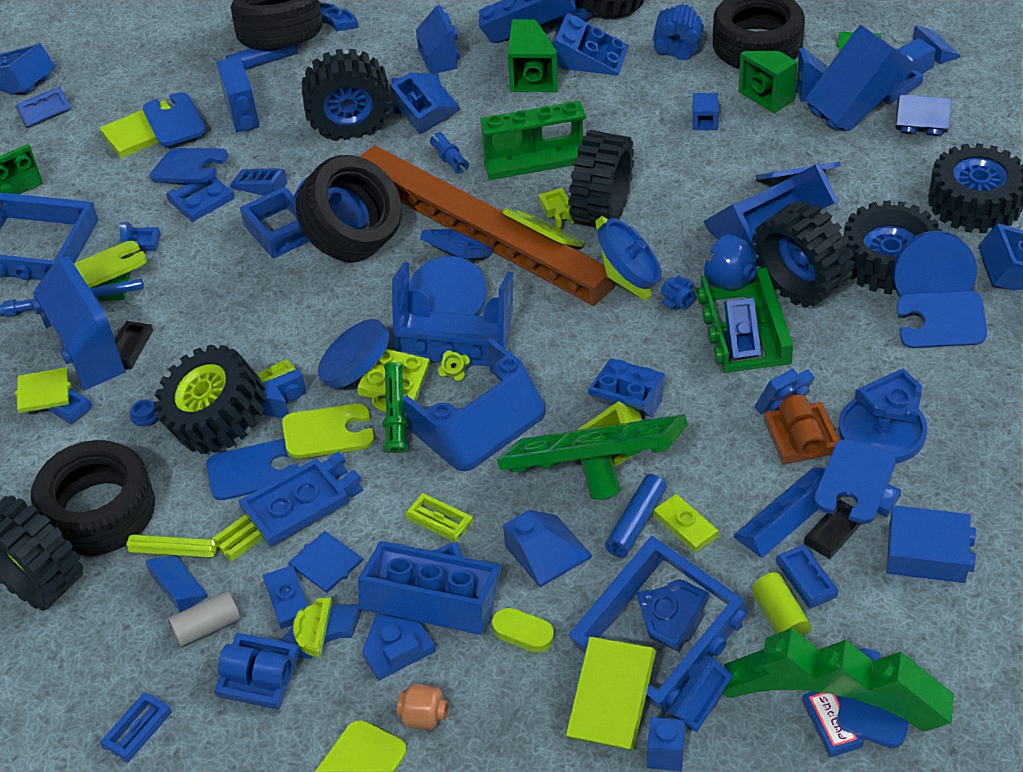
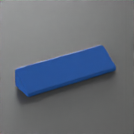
M813 467L737 531L733 537L756 555L763 558L818 510L815 506L814 498L825 469Z

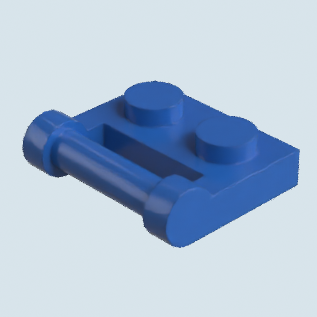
M215 175L207 182L189 183L178 190L172 189L166 193L168 201L191 222L235 199L233 192L219 181ZM209 185L208 187H206V188L200 190L199 192H197V193H195V194H193V195H191V196H189V197H187L186 199L183 200V198H185L186 196H188V195H190V194L196 192L197 190H199V189H201V188H203V187Z

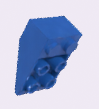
M570 13L564 16L551 42L557 51L558 67L566 70L610 75L619 74L629 47L621 39L605 33L600 28L594 27Z

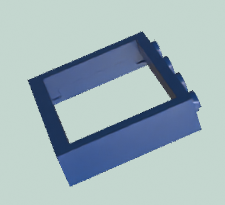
M0 192V229L7 218L74 225L54 261L0 255V277L42 280L49 271V267H52L57 259L68 255L72 262L75 263L98 222L93 202Z
M651 535L568 636L577 648L586 653L589 637L599 638L663 560L726 603L727 606L663 685L658 690L652 685H648L645 700L666 714L705 654L710 657L720 655L725 649L727 639L734 630L738 631L743 627L742 621L749 611L743 598Z

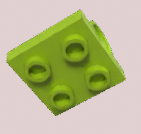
M385 349L376 364L362 376L358 385V395L372 398L374 407L386 412L384 365L397 362L403 364V397L408 395L416 402L429 368L430 359Z

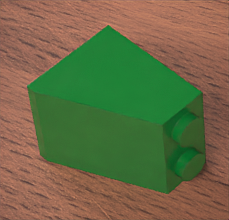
M512 19L508 46L510 92H558L557 51L536 19Z

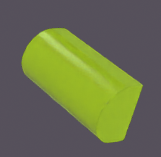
M768 573L754 583L752 594L776 634L793 628L800 635L811 632V623L779 573Z

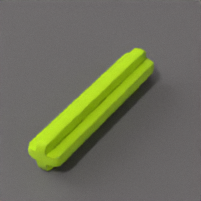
M132 534L126 543L130 553L212 558L217 551L214 539Z

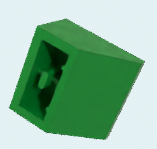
M29 144L0 156L1 193L22 194L43 184Z

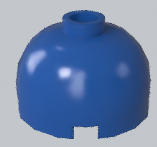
M725 234L719 238L710 250V252L714 253L711 262L708 260L705 262L704 275L708 283L723 290L740 289L756 276V252L750 243L737 235Z

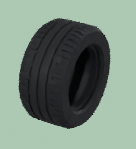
M233 0L230 6L236 38L241 44L250 48L272 49L300 44L319 34L323 25L319 0Z
M723 0L716 8L713 17V49L721 60L736 69H740V53L744 51H780L795 60L799 55V48L803 46L804 12L795 0ZM748 29H765L769 31H751Z
M339 155L326 159L303 182L296 197V215L304 235L321 252L338 260L358 261L373 255L394 236L401 221V200L391 178L375 163L354 155ZM329 188H345L356 194L365 204L369 213L370 224L367 229L352 228L341 222L332 212L328 203Z
M106 440L84 441L57 452L39 470L31 488V503L38 510V514L41 516L45 515L50 519V524L54 528L58 527L63 533L61 536L64 540H69L72 544L71 550L78 555L84 556L107 554L125 546L130 535H139L145 529L152 518L155 507L152 484L142 459L127 446ZM108 483L117 484L122 487L121 492L111 502L98 509L84 512H74L65 509L68 501L75 494L90 486Z

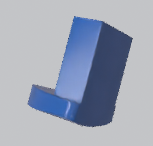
M129 222L119 223L122 243L135 241L140 248L137 252L157 250L161 234L159 227L134 228Z

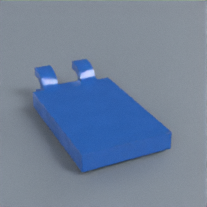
M338 451L322 463L317 458L240 499L238 502L241 510L248 516L249 520L271 547L349 503L348 496L354 497L363 492V488L359 484L361 477L355 470L348 473L347 469L343 466L346 463L345 458ZM345 475V476H344L342 479H340V480H337V479H336V478H339V477Z

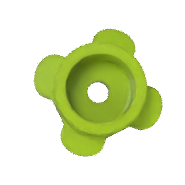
M452 351L444 352L441 366L438 368L439 375L443 378L448 376L454 378L455 381H462L465 378V368L470 363L469 357ZM456 364V368H452L451 365Z

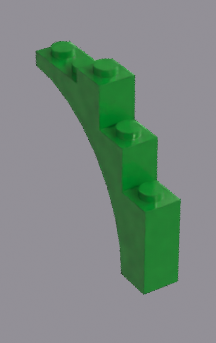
M793 628L766 637L763 650L724 665V668L733 674L730 682L722 692L728 698L772 690L820 692L855 699L879 707L906 720L921 731H929L952 724L954 694L902 652L872 661L847 640L818 649Z

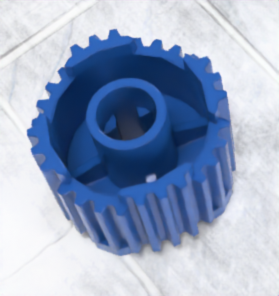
M682 3L676 6V8L671 6V9L666 8L660 11L653 33L654 49L656 52L675 56L679 60H688L690 55L697 51L704 25L700 16H697L693 6L689 7V4L685 6Z

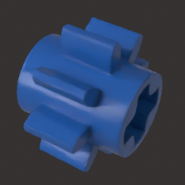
M677 275L676 279L674 277L668 278L661 287V294L665 296L662 303L670 309H686L695 298V292L691 290L694 283L685 277L682 278L680 275Z

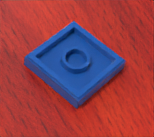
M453 229L422 230L420 240L464 259L490 257L493 251L492 246Z

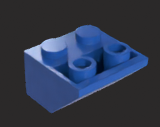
M437 5L416 30L417 47L430 74L458 69L457 60L460 59L458 47L455 45V40H458L456 27L451 26L449 14L443 11L441 5Z
M410 72L390 85L392 101L419 134L424 133L460 110L457 103L432 74Z
M610 358L589 387L588 394L598 402L612 406L619 401L639 411L642 415L652 417L662 402L665 373Z

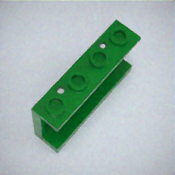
M570 101L558 105L542 106L535 109L519 110L512 113L480 118L484 166L489 181L573 166L575 157L578 156V147L582 145L583 120L586 119L581 101ZM571 122V133L569 135L549 139L543 138L542 127ZM522 131L521 143L499 148L493 147V135Z
M767 267L757 268L755 282H749L736 290H723L718 287L709 288L706 276H701V287L696 290L697 300L699 304L704 305L702 307L703 321L710 325L708 327L709 341L716 345L714 347L716 363H721L724 373L792 364L793 343ZM738 297L754 298L759 338L765 353L763 358L735 362L729 361V352L722 332L727 330L726 321L719 322L713 301Z

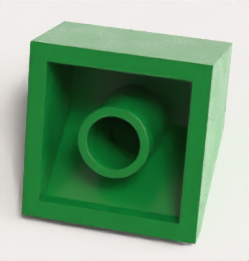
M744 51L740 53L738 92L775 114L795 101L798 61L780 51Z

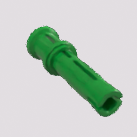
M392 362L384 365L386 417L382 421V427L385 428L386 444L383 445V452L404 453L409 451V445L406 444V427L409 426V421L404 417L402 401L404 395L403 364Z

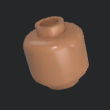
M413 683L399 694L397 717H400L402 723L408 728L433 731L438 726L440 720H446L449 702L443 700V693L440 688Z

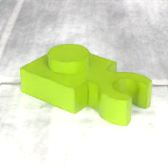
M563 188L538 194L540 206L548 218L555 216V225L558 228L562 227L563 219H568L571 224H575V221L571 219L569 214L571 206L568 205L569 198Z

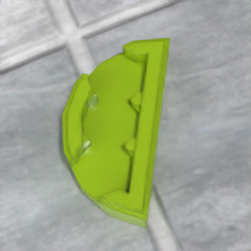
M331 597L314 600V604L307 606L304 610L300 609L293 621L294 638L299 648L308 655L321 658L332 607Z

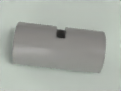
M228 591L168 618L170 627L180 647L241 620L237 607Z

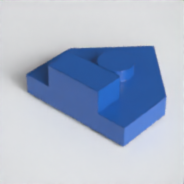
M903 368L856 389L855 398L874 416L917 423L922 385Z
M681 579L669 582L667 586L651 591L648 589L636 593L650 639L677 652L680 651L685 641L690 642L705 616L703 609L710 598L709 592Z
M376 614L362 650L364 660L378 681L436 652L435 644L420 622Z

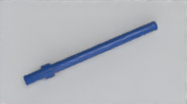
M141 278L93 287L90 290L95 298L141 290L144 289V283ZM31 299L4 301L0 305V316L19 315V312L33 310L30 303Z

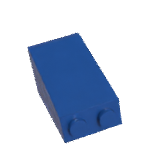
M860 24L805 100L812 105L811 111L821 118L824 115L828 118L826 123L836 130L841 127L846 131H850L916 68L917 64Z

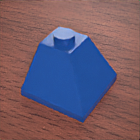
M528 510L503 524L505 547L539 587L544 586L592 558L591 553L557 515Z

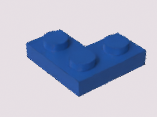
M793 368L770 380L754 407L761 415L770 410H779L780 404L786 398L793 395L806 396L810 392L809 387L815 377L809 369L797 374Z

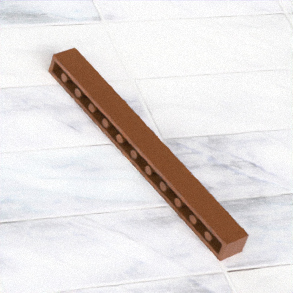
M375 145L359 156L375 163L386 172L398 190L402 204L448 229L456 230L492 246L493 253L584 302L595 306L614 289V281L607 277L604 264L502 213V210H498L483 200L473 197L465 191L448 184L446 181Z

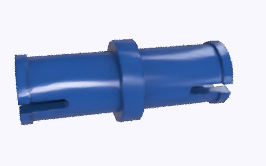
M435 133L434 135L439 141L437 142L432 136L430 144L439 152L442 161L448 162L457 174L464 172L459 166L460 164L467 170L469 163L461 156L458 147L450 143L443 133Z

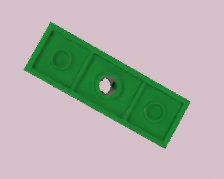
M685 414L522 438L498 457L497 462L500 470L512 469V472H520L528 469L530 466L539 465V468H548L554 466L557 462L580 459L591 499H605L620 492L611 455L622 453L624 457H629L640 453L641 450L651 449L653 453L665 451L680 437L679 435L685 430L688 423Z

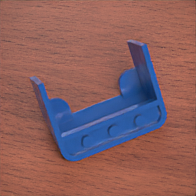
M817 163L788 180L740 203H735L703 222L707 230L717 239L725 234L737 235L754 246L753 243L755 242L752 241V238L757 233L755 231L757 226L788 204L790 205L795 201L799 203L807 201L810 207L816 204L822 210L838 202V199L820 163Z
M66 255L57 259L33 291L34 298L30 300V303L36 315L40 314L45 328L54 327L64 346L60 349V353L66 364L72 363L81 387L85 391L125 373L109 321L101 305L70 257Z
M403 262L392 278L394 350L428 358L430 361L440 362L444 352L452 351L460 355H467L470 360L469 365L489 366L487 340L492 338L505 349L507 346L513 313V272L506 274L499 287V297H494L487 302L484 308V316L431 311L429 296L422 290L409 289V263Z
M492 338L487 340L489 369L501 382L470 404L458 410L449 403H437L424 410L408 395L402 398L404 414L409 421L407 429L459 471H470L476 468L545 417V403L522 361Z

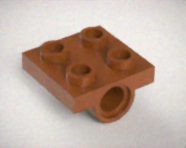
M793 395L782 401L779 410L764 414V422L782 464L832 455L836 444L840 441L822 401L809 404L805 396Z

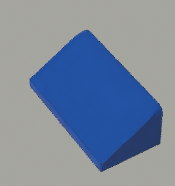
M917 25L914 27L913 40L920 38L936 49L934 60L937 63L943 64L960 58V54L934 30Z
M176 555L146 561L150 575L179 612L191 608L208 597L207 593Z

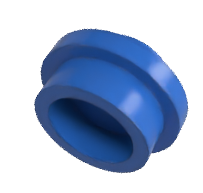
M142 399L132 405L130 418L137 426H147L158 419L156 416L158 412L154 409L152 401Z

